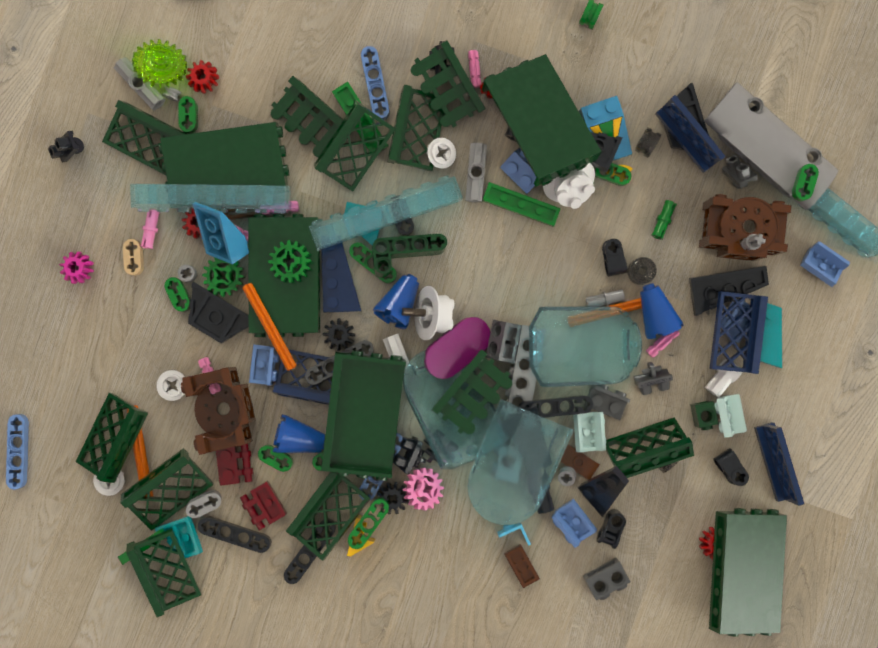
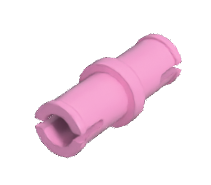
M147 209L145 226L142 227L144 231L140 245L142 248L153 249L155 233H158V228L156 227L160 214L157 210Z

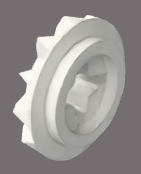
M446 138L434 139L428 145L426 153L429 158L428 161L434 167L441 169L451 166L456 158L455 146ZM439 150H447L443 154V157H436V155L439 153Z
M169 370L161 374L157 380L159 395L168 401H175L183 397L185 394L181 390V382H183L184 374L176 370ZM168 381H177L175 386L178 390H169L170 384Z
M120 471L116 479L117 481L110 485L109 482H101L96 479V475H94L93 479L96 490L106 496L117 494L123 489L125 483L122 471Z

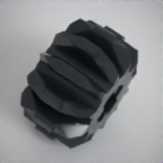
M340 318L337 319V325L333 320L330 321L332 327L325 325L324 328L329 330V333H322L323 336H329L324 343L332 342L329 346L330 349H333L337 344V351L341 350V344L344 349H347L348 345L346 342L354 343L353 340L349 339V336H356L355 333H349V331L354 329L353 326L346 328L349 321L345 320L341 325L342 321ZM338 329L340 332L343 331L344 333L341 335V340H339V338H335V335L337 334L336 331Z
M396 481L394 487L391 486L390 482H387V488L384 486L380 487L383 493H377V497L387 500L389 504L387 514L389 515L392 509H394L395 514H399L398 507L401 510H405V506L402 503H409L408 499L403 498L407 495V492H402L405 486L402 485L398 489V482ZM389 494H390L391 496H393L394 494L397 495V497H396V500H397V501L392 500V501L390 502V501H389L390 496H388V495H389Z

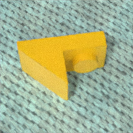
M362 515L357 516L354 527L360 521ZM363 520V526L366 528L367 522ZM361 530L358 536H352L354 538L353 543H361V533L365 532ZM369 537L360 549H353L349 546L347 556L351 557L373 544L375 538Z

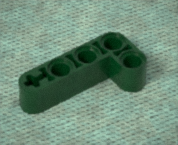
M442 234L378 238L372 246L374 274L379 278L387 277L392 268L391 259L440 255L447 246V238ZM417 242L422 243L424 248L417 249L414 244ZM402 244L405 247V249L403 251H398L395 248V245ZM382 245L386 251L378 252L376 247ZM385 264L388 269L380 271L377 266Z

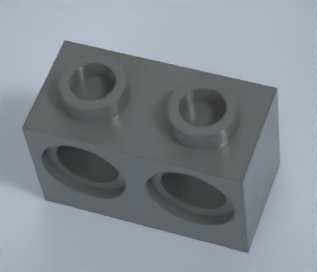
M493 320L486 357L514 363L522 325Z
M617 558L583 575L596 601L608 598L610 593L615 590L621 591L630 583L625 570ZM614 572H620V577L617 580L611 579ZM598 581H602V588L595 589V583Z

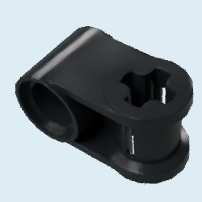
M618 239L605 241L602 245L607 276L627 273V262L621 242ZM611 244L616 246V249L613 251L608 249V246Z
M731 448L713 459L731 484L744 486L748 483L749 475ZM736 473L740 474L738 476L739 480H735V478L737 477Z
M612 509L608 511L596 539V542L608 544L613 549L618 547L621 534L626 525V519L619 510ZM614 516H620L618 523H611Z

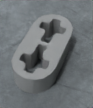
M210 490L191 499L187 503L186 514L191 518H198L217 509L221 504V494L216 490ZM209 497H217L216 503H213L212 501L208 502ZM192 505H194L195 507L200 506L198 508V512H196L195 510L191 511Z

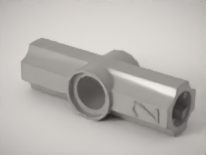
M126 57L119 59L115 63L114 69L153 111L164 105L166 99ZM143 80L142 86L137 87V83Z
M470 144L465 201L482 202L487 144ZM473 169H479L481 171V175L479 177H474L471 174V171Z

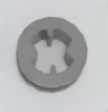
M165 86L164 89L166 91L162 93V96L178 102V95H181L182 92L170 86Z
M182 265L178 269V277L182 281L192 282L195 280L197 271L193 266ZM189 269H191V271H189L190 273H192L191 277L187 276L185 279V274H183V271H188Z
M569 466L561 468L558 481L564 486L573 485L577 475L576 471Z

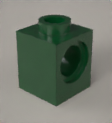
M708 400L690 404L695 427L701 428V430L713 429V425L719 424L714 401ZM707 411L708 418L707 420L703 421L701 419L702 412Z

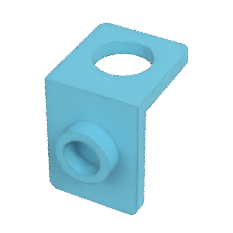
M520 521L515 524L513 522L507 523L503 526L502 530L497 532L500 538L521 529L528 546L531 545Z

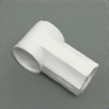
M399 334L383 339L389 357L391 355L402 356L406 360L404 371L407 370L410 362Z
M724 359L719 366H722L727 359ZM716 370V374L705 388L712 395L719 398L727 387L741 376L742 372Z

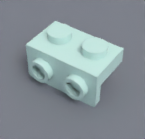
M734 394L716 399L715 409L716 413L720 414L721 419L719 430L721 433H724V438L746 432L747 427L740 395Z
M603 412L573 415L576 452L606 451Z

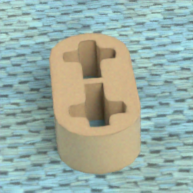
M128 239L124 242L123 261L126 273L137 276L144 270L143 248L140 247L141 243L135 239ZM132 243L133 245L137 246V249H134L133 252L129 250V247L132 246ZM133 259L134 263L138 265V268H135V272L130 269V266L133 265Z

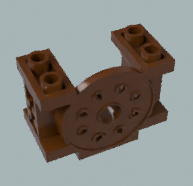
M716 194L715 197L703 202L702 210H705L702 239L699 240L698 248L715 249L719 258L757 261L767 258V255L775 256L785 253L788 248V244H784L787 214L791 213L792 205H786L784 201H773V203L768 204L766 201L756 197H744L733 202V199L727 198V195ZM746 220H751L755 224V230L752 233L746 232L743 228ZM751 234H763V239H766V241L758 249L745 250L742 248L740 240L742 241Z
M226 367L182 378L181 390L183 394H186V397L198 395L194 407L195 417L200 427L205 431V433L195 436L194 448L198 451L199 455L245 445L253 441L249 423L256 421L248 384L240 385L236 367ZM219 383L222 390L213 396L210 393L209 387L211 384ZM222 402L227 403L230 407L229 413L226 415H221L218 412V405Z

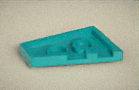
M767 303L760 362L782 368V308Z

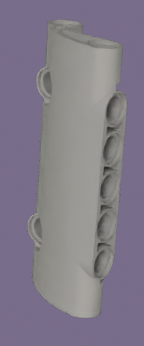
M738 82L732 86L725 94V97L704 120L707 125L719 134L718 137L724 144L779 192L788 198L791 197L805 210H808L816 203L838 173V169L822 156L819 149L812 148L765 107L760 98L754 97ZM750 103L757 107L756 112L749 109ZM808 153L812 154L813 162L808 161ZM806 164H813L819 171L813 194L805 201H797L792 196V189L798 170ZM809 169L804 171V173L807 174V180V178L812 176V174L809 173ZM804 187L798 190L799 192H801V196L806 194V192H804Z

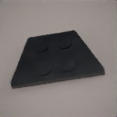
M690 83L677 97L708 134L694 85ZM664 126L670 147L684 150Z
M196 282L192 283L191 310L188 324L221 344L249 327L248 314L219 296L214 295Z

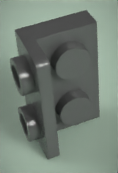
M598 383L597 386L591 385L587 396L593 401L592 409L621 420L626 404L631 400L626 398L627 394L618 390L613 393L608 390V386Z

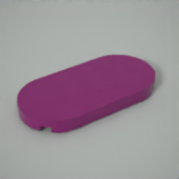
M466 317L455 324L452 330H448L430 344L426 349L424 365L428 373L440 379L451 378L468 365L481 349L485 351L490 338V329L486 322L477 317Z

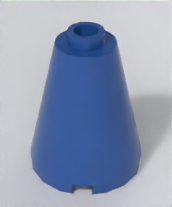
M407 274V276L402 275L373 308L374 314L388 324L390 322L396 323L395 327L406 329L411 316H403L402 308H413L419 287L418 279L411 274Z
M654 283L643 286L640 296L646 338L655 339L657 338L656 334L666 336L680 330L684 324L659 285L655 286Z
M281 415L280 419H283V421H281V424L278 423L273 445H277V448H273V452L321 453L322 449L324 450V433L287 415Z

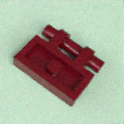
M248 443L241 445V452H237L236 446L216 451L220 486L240 483V475H244L245 483L253 481L252 474L254 472L253 468H251V450H249ZM238 458H242L243 469H239Z
M268 481L250 491L253 499L250 500L247 494L240 497L243 509L248 511L252 518V524L256 525L259 531L265 528L263 519L266 518L270 525L287 514ZM256 503L262 511L259 515L253 506Z

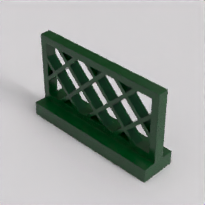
M404 84L394 125L396 130L392 134L387 159L388 163H397L433 171L434 165L431 162L427 166L421 164L418 159L419 156L428 151L422 139L429 134L433 140L440 137L442 127L440 118L444 115L442 108L437 111L431 108L429 102L435 98L433 93H423L421 90ZM413 94L420 95L425 102L416 107L412 101ZM424 105H427L432 112L426 118H423L418 110ZM413 112H416L421 119L415 125H412L408 119L409 115ZM434 116L438 124L437 127L431 130L426 120ZM423 123L428 132L420 137L415 127ZM412 130L417 139L409 144L405 139V133ZM419 141L424 151L416 156L410 146ZM407 148L413 156L409 161L400 159L402 151Z
M118 100L115 106L117 110L102 142L164 174L160 164V160L164 158L163 156L158 158L155 148L159 146L158 144L154 145L151 134L159 133L161 138L185 135L186 133L125 101ZM121 114L127 116L128 125L120 127L118 120ZM142 124L146 133L137 136L134 126ZM130 127L133 138L125 140L122 130ZM118 132L121 142L113 143L109 141L112 133ZM147 136L150 146L142 149L139 139ZM135 140L138 150L130 152L126 143ZM152 149L155 159L145 160L143 152Z
M356 100L314 163V168L353 192L396 128ZM364 113L372 117L373 124L361 125L360 119ZM386 126L389 129L387 134L378 137L376 127ZM374 128L375 138L364 140L363 129ZM360 130L362 140L351 142L350 134L352 131ZM376 141V150L367 153L365 143ZM363 143L364 154L353 155L352 145ZM349 146L351 156L340 158L339 150L342 147ZM365 157L366 165L356 168L354 159ZM352 159L354 169L343 171L341 161ZM339 162L341 172L332 173L327 170L331 163ZM355 172L356 179L353 184L350 185L345 182L344 174Z
M108 393L75 462L96 475V479L99 481L115 483L148 412L136 408L113 393ZM115 400L117 408L111 411L110 405ZM128 408L129 411L124 419L123 410ZM118 413L119 421L113 423L112 415ZM107 417L108 426L103 428V419ZM120 425V430L117 436H115L114 428ZM109 430L110 439L105 441L104 432ZM98 435L100 443L94 446V438ZM111 443L112 446L107 454L106 445ZM101 448L102 456L96 458L95 450ZM90 452L91 461L85 462L84 459L87 453ZM103 460V465L99 471L97 462Z
M675 417L606 440V452L613 466H617L627 478L694 456L693 443L690 437L685 435ZM671 425L675 427L673 431L665 430V427ZM650 432L656 433L655 437H650L646 435ZM661 434L669 436L667 441L659 439ZM674 437L681 439V440L672 442V440H673ZM636 438L638 441L635 444L628 442L629 439ZM644 440L651 443L649 447L641 445L642 441ZM614 444L620 445L617 450L612 449L609 446ZM655 444L663 445L657 448H653ZM624 447L633 448L630 453L622 451ZM637 450L645 451L635 455ZM619 456L626 457L625 459L616 461Z
M183 448L123 492L120 504L125 509L128 507L152 531L186 506L188 501L201 495L213 486V482ZM189 464L193 468V473L182 474L181 469ZM169 477L178 478L177 486L165 485L166 480ZM180 478H191V486H179ZM194 479H203L206 482L202 487H193ZM153 489H162L161 497H150V492ZM176 490L175 498L164 497V491ZM179 490L190 491V496L178 498ZM137 501H147L146 509L136 508L133 504ZM149 501L161 502L160 509H148ZM163 502H175L171 510L162 509ZM147 513L159 514V519L151 523L147 519Z
M330 472L286 532L296 537L319 559L324 561L371 497L347 477L339 476L336 472ZM342 480L347 484L348 493L339 494L338 486ZM353 494H359L364 498L360 505L353 506ZM348 495L349 507L340 508L339 496ZM331 497H335L336 508L327 509L326 501ZM350 509L348 521L341 522L340 510ZM337 511V522L328 523L327 512ZM317 513H324V524L315 525ZM330 525H338L336 537H329ZM325 526L326 538L317 539L316 527ZM312 528L313 540H306L301 536L305 529ZM326 540L327 549L322 554L317 550V541Z
M173 529L138 543L133 541L127 544L126 554L156 617L164 615V611L201 596L199 586ZM171 537L172 544L170 547L160 544L163 538ZM149 545L154 547L152 554L149 555L143 553L141 547ZM158 548L168 551L164 559L154 556ZM170 553L180 556L178 563L168 561ZM152 560L162 563L159 571L150 569L149 565ZM165 565L175 567L172 575L162 573ZM178 569L187 572L185 579L175 577ZM159 576L169 579L166 587L157 584ZM172 581L182 583L179 591L169 588ZM185 585L192 586L195 589V592L190 594L183 593L182 591ZM166 593L177 595L175 600L166 603L164 599Z

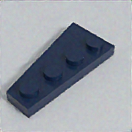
M321 236L323 312H361V306L341 236Z

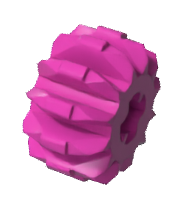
M70 252L69 257H63L65 263H60L59 265L64 267L60 271V274L65 275L64 280H70L72 284L77 282L83 284L85 278L91 279L88 273L94 272V269L90 268L94 263L88 261V255H83L82 252H77L76 254Z

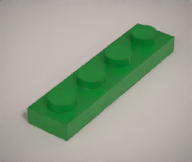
M349 82L332 91L346 115L356 100L361 103ZM364 113L360 119L361 125L373 124L371 117ZM376 127L377 136H378V137L382 136V134L380 133V131H379L378 128ZM374 128L363 129L364 140L375 138ZM357 130V133L361 138V132L360 130ZM376 141L365 143L369 152L376 150ZM387 143L381 151L389 147Z
M489 182L482 200L551 227L555 226L561 209Z

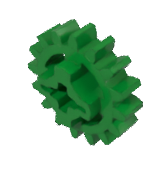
M290 240L287 241V245L280 242V248L273 247L276 251L275 254H269L273 257V260L268 261L269 264L273 265L270 271H276L274 276L276 278L281 276V281L283 282L287 278L289 283H293V278L299 282V276L306 277L307 275L304 271L311 269L307 266V263L312 262L311 259H307L310 253L303 252L306 247L304 245L299 247V242L297 241L294 245H292ZM294 249L299 251L302 257H296ZM290 257L294 260V262L290 264L291 266H289L286 263V261H289ZM278 266H283L286 274L281 272ZM299 266H301V268L299 269V271H297V272L295 273V270H296Z
M214 257L215 262L209 260L210 266H204L207 273L202 274V276L206 277L207 280L203 284H209L207 290L212 291L214 289V295H218L220 292V295L225 297L227 292L228 295L232 296V290L238 292L237 286H243L240 279L245 278V276L240 272L244 268H238L239 261L230 264ZM223 263L230 264L227 265L225 268L219 266ZM219 271L226 273L225 276L228 281L221 279L222 275ZM234 273H236L235 281L233 280ZM222 284H226L228 286V288L220 289L218 287Z

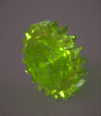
M151 39L150 45L143 42V48L137 46V52H133V71L137 73V78L143 77L144 84L151 81V87L158 83L159 88H162V84L169 88L170 82L177 85V79L182 81L183 75H186V55H182V49L176 50V44L169 46V41L162 44L160 39L155 44Z

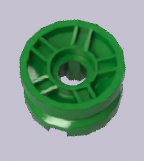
M589 0L579 24L582 26L585 24L589 29L593 30L604 4L594 3V0Z

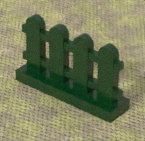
M445 40L439 44L441 47L439 50L434 47L431 49L432 54L421 61L419 58H416L414 60L416 64L411 67L410 71L414 76L422 74L426 80L420 86L423 93L432 91L435 98L430 102L431 108L433 110L442 108L445 115L440 118V124L444 127L451 125L454 128L457 126L456 121L466 115L470 118L474 116L473 111L476 110L480 113L486 108L448 40ZM447 59L449 61V67H446L444 60ZM439 64L442 71L430 78L426 71ZM456 76L460 81L457 85L453 79ZM449 81L452 88L439 95L436 88ZM465 93H467L469 97L468 101H466L463 97ZM458 98L461 105L449 112L446 105Z
M292 76L288 80L292 86L290 88L285 87L284 91L286 93L278 103L273 102L271 104L274 107L271 110V117L280 120L284 116L287 119L285 129L288 132H295L297 129L302 132L299 136V142L303 145H308L312 141L316 145L313 148V154L319 157L344 119L298 78ZM301 94L306 97L304 101L299 98ZM296 101L300 106L290 116L287 111ZM315 107L320 110L318 114L313 110ZM311 114L314 119L304 128L301 124ZM329 119L334 122L332 126L327 123ZM323 127H325L328 131L322 137V139L318 141L315 138V136Z
M482 349L432 408L435 414L438 415L441 412L444 415L442 417L444 421L449 419L458 426L459 430L457 432L460 434L463 431L469 435L475 432V425L471 421L475 417L485 419L488 415V411L484 408L487 402L497 404L500 401V395L496 392L499 387L509 389L513 384L512 380L508 377L510 373L508 371L505 373L500 371L493 365L495 361L492 358L488 361L485 358L487 353ZM478 367L481 371L476 376L473 372ZM484 374L496 382L493 388L481 380ZM464 382L469 385L465 391L460 388ZM472 389L484 397L480 404L468 395ZM453 397L456 399V402L451 406L448 402ZM459 404H462L472 413L468 419L456 410Z

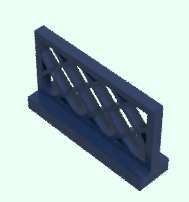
M676 95L670 98L655 113L703 173L726 157Z
M719 291L709 369L759 374L768 296ZM724 296H730L734 302L728 309L724 305ZM745 298L751 299L750 307L745 311L740 303ZM737 306L742 314L734 319L730 311ZM725 315L732 321L726 328L721 324L722 318ZM745 317L748 320V326L742 330L738 322ZM735 325L740 333L732 339L727 331ZM725 334L729 342L722 347L719 344V338ZM743 336L746 343L740 349L735 342ZM733 345L737 353L730 358L725 350ZM723 354L727 361L722 366L716 365L717 357ZM738 356L743 358L742 368L737 367L733 362Z
M288 349L290 354L295 355L299 360L296 365L301 364L305 371L307 369L302 363L305 360L312 358L319 364L317 360L325 361L330 358ZM281 360L276 384L273 388L275 395L329 405L331 388L327 391H321L318 385L316 386L318 390L311 389L314 387L312 385L307 388L302 387L299 380L305 377V373L296 378L293 372L289 370L295 380L289 384L281 383L282 375L288 372V370H284V364Z
M774 422L754 427L775 500L777 502L786 500L798 506L804 505L782 427L776 426Z

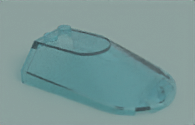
M539 307L529 326L530 368L541 387L620 383L630 376L629 374L634 367H637L640 361L642 338L637 323L632 321L628 316L629 313L618 307Z
M426 350L411 359L404 372V392L440 469L460 467L486 456L509 441L511 437L504 428L494 405L490 402H487L484 406L488 411L487 417L485 419L475 417L471 421L475 425V432L470 435L464 431L460 434L457 432L459 427L449 419L444 421L442 419L444 415L441 412L437 415L432 411V408L468 365L453 377L440 379L430 375L425 368ZM464 382L460 388L465 391L469 385ZM474 389L468 393L479 404L484 399ZM452 397L448 403L452 406L456 399ZM459 404L456 408L467 419L472 414L462 404Z
M501 399L468 478V495L475 510L486 520L500 525L517 524L531 517L544 500L574 429Z

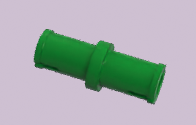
M665 200L663 209L656 218L657 223L654 231L651 234L652 237L663 240L666 229L672 222V214L677 206L676 203L670 200Z

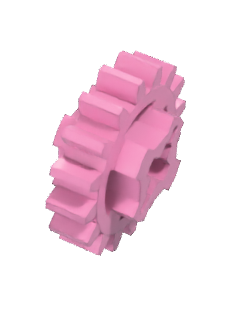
M420 468L414 469L413 474L407 475L409 481H404L407 488H404L403 491L407 492L404 499H410L408 505L414 506V509L427 510L428 508L433 509L434 504L440 503L437 498L443 497L440 490H443L444 487L440 486L443 480L437 479L438 473H433V469Z

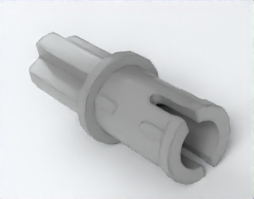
M751 234L742 240L741 246L745 250H756L761 244L765 243L766 239H763V234Z
M622 289L609 293L604 291L602 294L587 297L586 305L588 308L602 305L608 306L611 303L625 301V295Z

